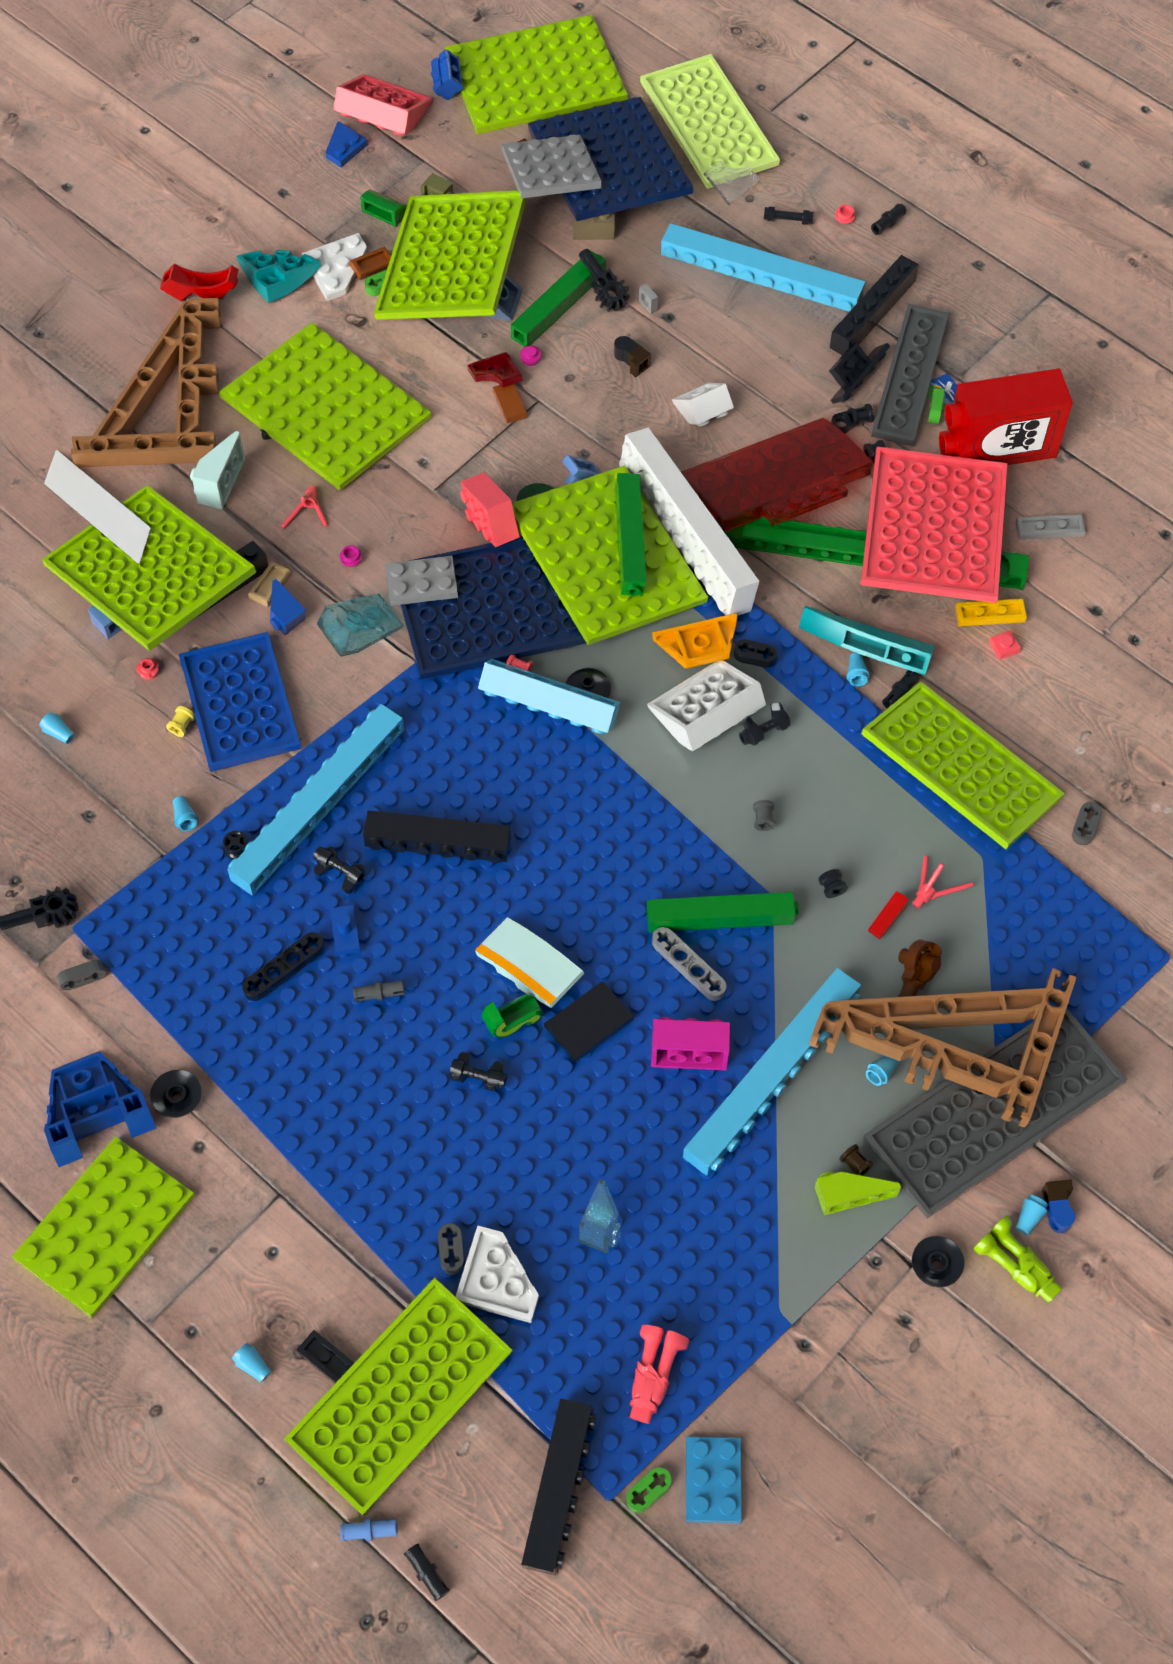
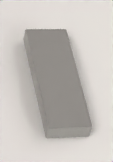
M1082 514L1016 518L1019 540L1084 537L1086 533Z

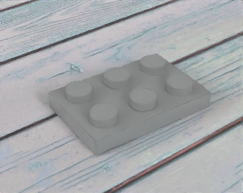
M452 556L385 564L390 606L458 598Z

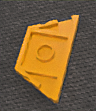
M737 614L652 632V639L685 669L730 658Z

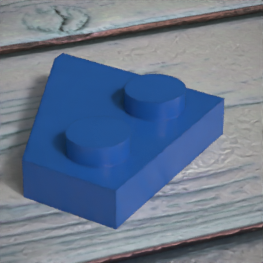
M338 121L326 150V158L342 167L368 145V141L365 137Z

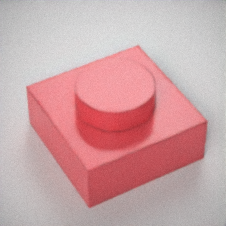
M1011 630L990 637L989 643L999 660L1020 653L1021 647Z

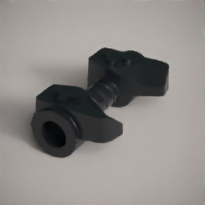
M781 703L770 704L772 719L759 726L750 716H746L743 719L742 723L745 729L739 733V737L744 745L752 744L755 746L764 739L765 732L773 728L784 731L790 726V718Z
M320 846L313 855V859L318 862L314 867L316 876L320 877L332 868L346 874L342 891L347 894H351L355 887L364 879L366 874L365 867L362 864L356 863L348 866V864L338 859L337 852L332 847L323 848Z
M461 1052L458 1058L453 1060L449 1073L453 1081L461 1083L467 1077L484 1081V1088L493 1092L499 1088L504 1089L507 1081V1074L503 1073V1064L501 1062L495 1061L488 1071L469 1067V1053Z

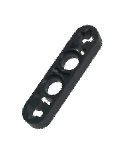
M315 932L304 935L249 976L242 985L245 997L250 1001H258L264 998L320 956L324 951L322 936ZM309 942H312V943H316V942H317V947H316V948H314L313 946H310V947H309V944H308V943H309ZM292 954L300 956V961L296 964H289L287 958ZM272 969H278L281 972L280 976L276 979L269 978L267 974ZM250 986H258L259 991H250Z

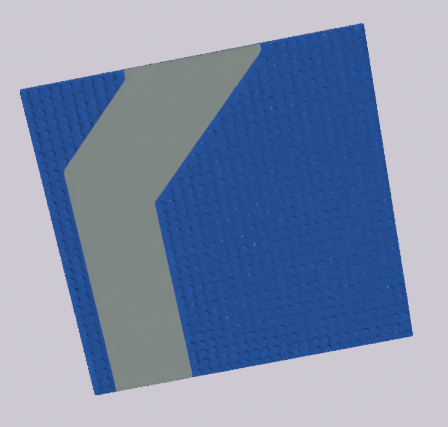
M688 564V566L690 567L691 571H692L693 574L695 575L694 570L692 569V567L690 566V564ZM697 577L696 579L708 596V601L705 604L591 645L585 643L517 658L525 662H534L533 673L565 684L568 677L579 669L593 668L603 672L611 683L609 699L621 702L614 727L608 733L599 734L592 731V728L586 725L582 727L575 726L568 719L550 717L548 712L542 710L540 712L532 711L527 708V705L521 703L512 704L507 702L504 697L486 695L484 690L478 689L484 666L421 680L415 662L73 926V931L77 937L103 962L107 969L415 1297L434 1278L456 1297L464 1268L456 1275H448L441 1268L438 1231L443 1225L450 1223L460 1228L464 1267L477 1226L503 1232L532 1286L536 1289L539 1299L532 1323L466 1306L513 1350L490 1377L549 1440H551L560 1398L593 1406V1414H597V1421L594 1431L589 1430L587 1441L591 1442L588 1458L583 1457L581 1468L585 1469L584 1477L607 1501L613 1500L917 1206L901 1186L898 1197L825 1216L823 1214L815 1190L816 1180L821 1174L830 1171L834 1172V1174L839 1172L854 1174L845 1162L842 1163L839 1160L840 1156L854 1144H857L860 1153L873 1163L872 1168L863 1176L898 1182L865 1141L864 1135L947 1080L943 1077L939 1068H937L929 1090L922 1089L925 1081L923 1077L928 1075V1070L916 1066L914 1069L916 1070L914 1084L904 1082L912 1061V1057H909L897 1065L886 1084L876 1086L866 1077V1070L869 1064L884 1055L848 1042L843 1031L840 1032L832 1054L826 1052L827 1040L824 1043L819 1042L813 1057L809 1061L805 1059L800 1066L802 1068L797 1076L786 1081V1088L779 1097L774 1096L770 1100L771 1105L763 1116L759 1114L754 1121L756 1123L748 1134L743 1133L739 1137L740 1143L732 1153L728 1151L724 1155V1162L716 1172L712 1170L706 1176L683 1158L686 1145L836 968L861 984L860 999L898 997L904 984L901 978L905 970L904 964H901L898 960L899 952L903 948L909 949L915 941L920 939L940 946L942 950L941 967L934 978L926 983L924 990L918 989L915 996L1044 988L1046 980L1054 968L1061 971L1060 977H1056L1054 981V989L1064 992L1065 989L1061 988L1062 982H1066L1069 975L1076 977L1067 1009L1086 1032L1092 1036L1170 960V955L1026 832L1006 850L861 734L863 728L883 713V711L754 602L750 612L737 616L730 658L723 661L760 682L766 705L750 715L758 726L772 719L770 704L777 702L782 704L788 714L790 726L784 731L773 728L765 732L764 739L755 746L752 744L744 745L741 742L739 733L745 729L742 721L694 751L680 744L652 713L647 704L713 663L685 669L653 641L652 632L725 616L723 611L719 610L714 598L707 593L702 581ZM744 639L771 645L777 650L776 663L769 668L741 663L734 657L735 644L739 640ZM743 649L741 653L746 654L747 649ZM765 654L764 658L768 659L769 654ZM380 704L403 718L404 731L253 896L230 880L228 868L232 859L226 855L223 839L227 833L241 831L246 835L248 843L254 841L260 835L262 828L275 819L277 812L282 807L287 806L294 793L298 790L300 791L306 785L309 777L321 769L323 762L336 753L338 746L342 742H346L352 735L353 730L358 725L361 726L366 720L369 712L373 709L375 710ZM760 800H770L774 803L772 815L776 826L768 831H759L754 827L756 812L753 810V804ZM367 811L510 826L511 839L507 862L492 863L481 859L467 860L463 857L453 856L445 858L435 854L420 855L416 852L408 851L399 853L390 849H370L365 847L363 839ZM318 847L334 848L338 859L348 864V866L356 863L362 864L365 867L366 874L364 879L355 887L351 894L342 891L346 874L332 868L320 877L315 875L314 867L318 862L313 859V855ZM924 856H928L926 883L929 882L939 864H944L943 869L932 885L936 892L970 882L974 884L973 887L929 900L920 909L912 905V902L917 897L915 894L918 892ZM839 869L842 873L841 879L846 882L848 889L840 896L827 898L824 894L825 888L820 885L818 878L829 870ZM898 891L909 899L907 907L883 937L878 939L868 932V928L894 893ZM793 892L794 901H798L799 915H795L793 925L673 931L726 982L725 996L718 1001L706 998L655 950L652 945L654 932H648L647 900ZM354 905L361 952L336 956L329 908ZM508 917L546 941L583 970L584 974L552 1008L536 999L543 1011L541 1018L532 1025L525 1024L518 1031L507 1037L495 1038L490 1034L482 1020L483 1009L492 1001L497 1009L527 993L518 989L514 981L498 973L495 966L478 957L475 949ZM315 932L322 936L324 951L320 956L264 998L258 1001H250L245 997L242 985L249 976L304 935ZM659 937V942L665 941L667 943L668 937ZM309 942V943H308V944H309V947H310V946H313L314 948L317 947V942H316V943H312V942ZM677 951L673 954L674 958L679 961L687 958V954L683 951ZM292 954L287 958L289 964H296L300 961V956ZM694 967L691 970V974L695 977H701L704 975V970L700 967ZM272 969L268 972L267 976L271 979H276L280 976L281 972L278 969ZM403 979L405 995L386 997L382 1001L372 999L355 1002L353 987L373 985L377 981L386 983ZM603 981L634 1016V1020L575 1063L545 1029L544 1023ZM711 985L710 991L717 990L719 992L720 986L714 987ZM250 986V991H259L258 986ZM1048 1001L1053 1007L1057 1006L1056 1003ZM938 1008L941 1013L948 1014L945 1009ZM669 1017L673 1020L694 1018L698 1021L719 1019L724 1022H730L727 1069L705 1070L651 1067L653 1019ZM1033 1019L1022 1023L911 1030L983 1056L1031 1024ZM875 1033L876 1037L885 1039L883 1034ZM923 1051L925 1056L933 1057L929 1051ZM461 1052L469 1053V1067L488 1071L495 1061L501 1062L503 1064V1073L507 1074L504 1089L499 1088L495 1092L486 1090L484 1088V1081L467 1077L463 1083L453 1081L449 1075L453 1060L457 1059ZM451 1231L447 1232L446 1237H443L447 1238L448 1246H453V1237H455ZM454 1252L449 1253V1261L445 1263H449L450 1267H455V1263L459 1261L455 1260ZM642 1325H652L664 1330V1336L658 1347L653 1364L656 1372L667 1331L679 1333L690 1340L687 1349L678 1351L674 1358L668 1378V1390L662 1403L657 1407V1413H653L650 1424L629 1418L632 1410L630 1401L632 1400L635 1368H637V1361L641 1363L645 1340L640 1336Z

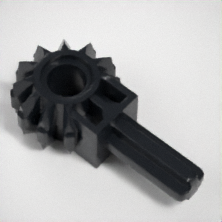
M588 248L581 251L579 258L594 278L591 286L594 289V293L597 294L595 301H601L600 308L606 306L607 312H610L612 308L616 312L620 310V307L624 308L627 304L626 300L630 298V295L626 293L629 287L623 286L625 281L621 280L618 282L617 276L613 274L611 269L604 272ZM608 291H613L616 297H611Z
M56 886L52 892L47 889L46 896L39 895V897L29 899L31 908L0 916V930H6L34 921L38 929L46 926L50 927L52 924L59 929L61 923L68 926V920L76 919L75 912L79 911L77 898L67 888L61 891L60 887ZM62 905L60 908L54 909L56 906Z

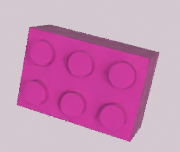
M669 1017L653 1019L651 1067L726 1070L729 1056L730 1022H724L719 1019L698 1021L694 1018L673 1020Z

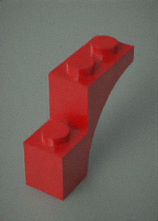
M174 263L164 272L160 289L179 301H182L186 296H191L192 293L203 299H223L230 289L233 290L238 284L237 275L239 269L231 265L222 271L204 273L192 271Z

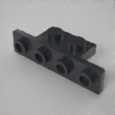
M857 342L851 344L829 370L841 386L830 401L833 404L847 401L852 396L851 392L864 382L863 378L875 369L874 365L886 356L885 352L889 349L890 345L888 343L874 348L867 356Z

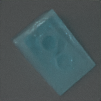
M380 594L326 605L317 622L318 627L340 657L359 653L403 627Z

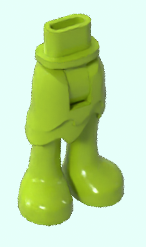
M1005 1215L990 1233H987L978 1242L973 1250L979 1255L989 1256L1011 1274V1279L1015 1280L1027 1291L1034 1293L1036 1297L1041 1296L1050 1303L1063 1288L1054 1281L1056 1277H1051L1048 1267L1037 1257L1034 1250L1032 1251L1028 1245L1025 1248L1011 1234L1012 1220ZM997 1242L1002 1244L1006 1249H1008L1012 1254H1014L1018 1258L1017 1262H1015L1011 1257H1009L997 1245Z

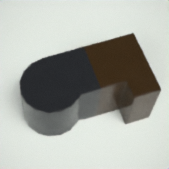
M620 336L615 340V358L619 361H624L630 366V374L635 378L651 366V353L627 336Z

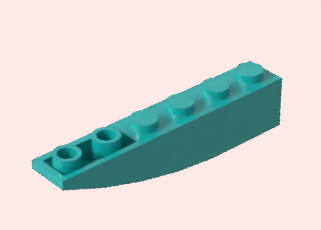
M808 606L804 607L799 628L838 646L926 675L935 650L934 645Z

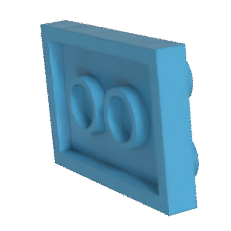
M686 1437V1522L741 1524V1438Z

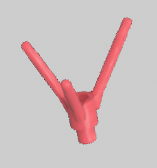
M315 486L308 487L304 496L301 497L302 501L281 525L282 529L293 520L303 507L315 508L323 526H328L317 500L318 495Z
M924 856L918 892L915 894L917 897L912 902V905L920 909L929 900L973 887L974 884L970 882L936 892L932 885L939 876L944 864H939L929 882L926 883L928 856Z

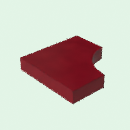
M507 352L467 365L468 371L475 382L493 381L502 387H506L523 381L522 374Z

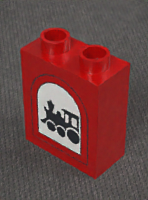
M1057 368L959 383L954 403H947L945 405V420L948 429L939 433L941 455L1008 463L1007 465L1057 458L1073 404L1061 369Z

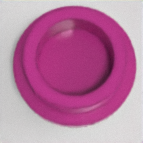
M526 346L520 351V359L525 365L534 366L541 359V351L535 346Z
M353 545L344 547L340 553L341 563L348 567L357 566L362 560L361 551Z

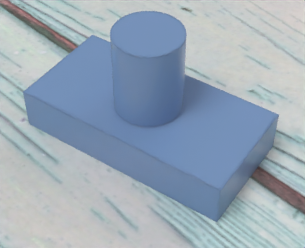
M567 455L562 461L571 473L565 480L567 484L601 473L593 462Z

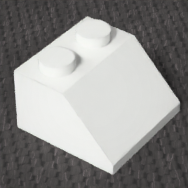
M706 383L672 399L673 404L688 424H695L698 427L708 424L710 422L709 419L713 417L720 418L727 415V411L734 408L725 383Z

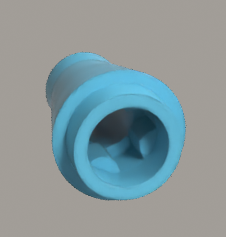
M855 652L849 656L847 680L852 686L861 687L868 682L870 674L863 660V655Z
M47 713L39 724L42 732L64 742L66 745L75 737V733L70 730L58 714Z
M184 796L176 797L172 802L175 826L184 832L191 831L197 826L198 816Z
M883 1056L868 1065L866 1077L876 1086L886 1084L901 1061Z
M1029 1195L1028 1199H1024L1015 1229L1025 1235H1029L1048 1212L1046 1210L1048 1204L1035 1195Z
M245 1343L232 1357V1360L236 1362V1367L256 1378L260 1383L272 1372L254 1345L250 1346L248 1343Z

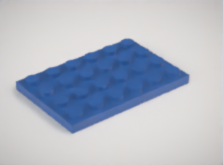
M268 632L179 654L210 772L301 749Z

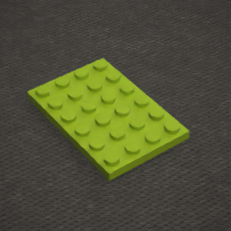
M115 1136L16 1250L12 1258L93 1319L193 1200L195 1194Z

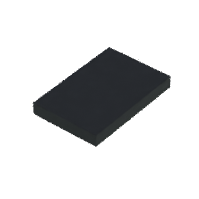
M602 981L545 1022L544 1027L576 1063L632 1022L634 1016Z

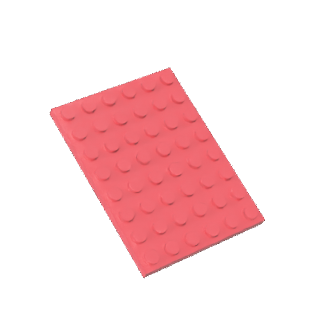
M876 447L860 585L997 603L1008 463Z

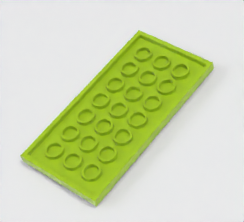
M921 681L864 727L861 733L1006 850L1060 802L1065 794Z
M434 1278L289 1432L284 1440L364 1516L508 1358L513 1350Z

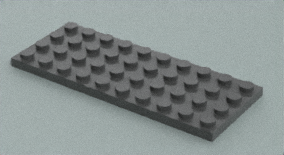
M1066 1008L1032 1117L1025 1128L1019 1126L1022 1118L1020 1117L1021 1113L1025 1111L1024 1106L1014 1103L1011 1121L1001 1119L1008 1094L995 1098L953 1081L945 1080L864 1135V1139L928 1219L1122 1086L1127 1078ZM1032 1023L982 1057L1017 1070ZM1034 1044L1037 1049L1044 1050L1041 1045ZM971 1069L973 1074L981 1076L978 1070ZM1020 1088L1024 1094H1030L1026 1088Z

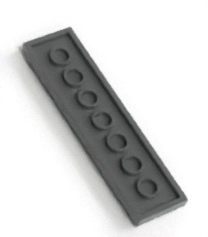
M908 304L871 437L910 446L914 445L946 328L948 312Z

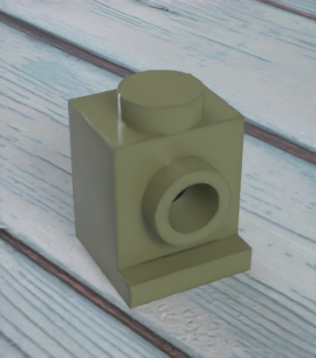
M434 173L421 185V195L454 194L452 182Z

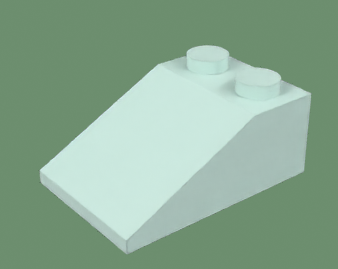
M235 431L202 457L196 468L192 469L190 478L193 481L194 494H196L198 504L223 510L245 461L240 432Z

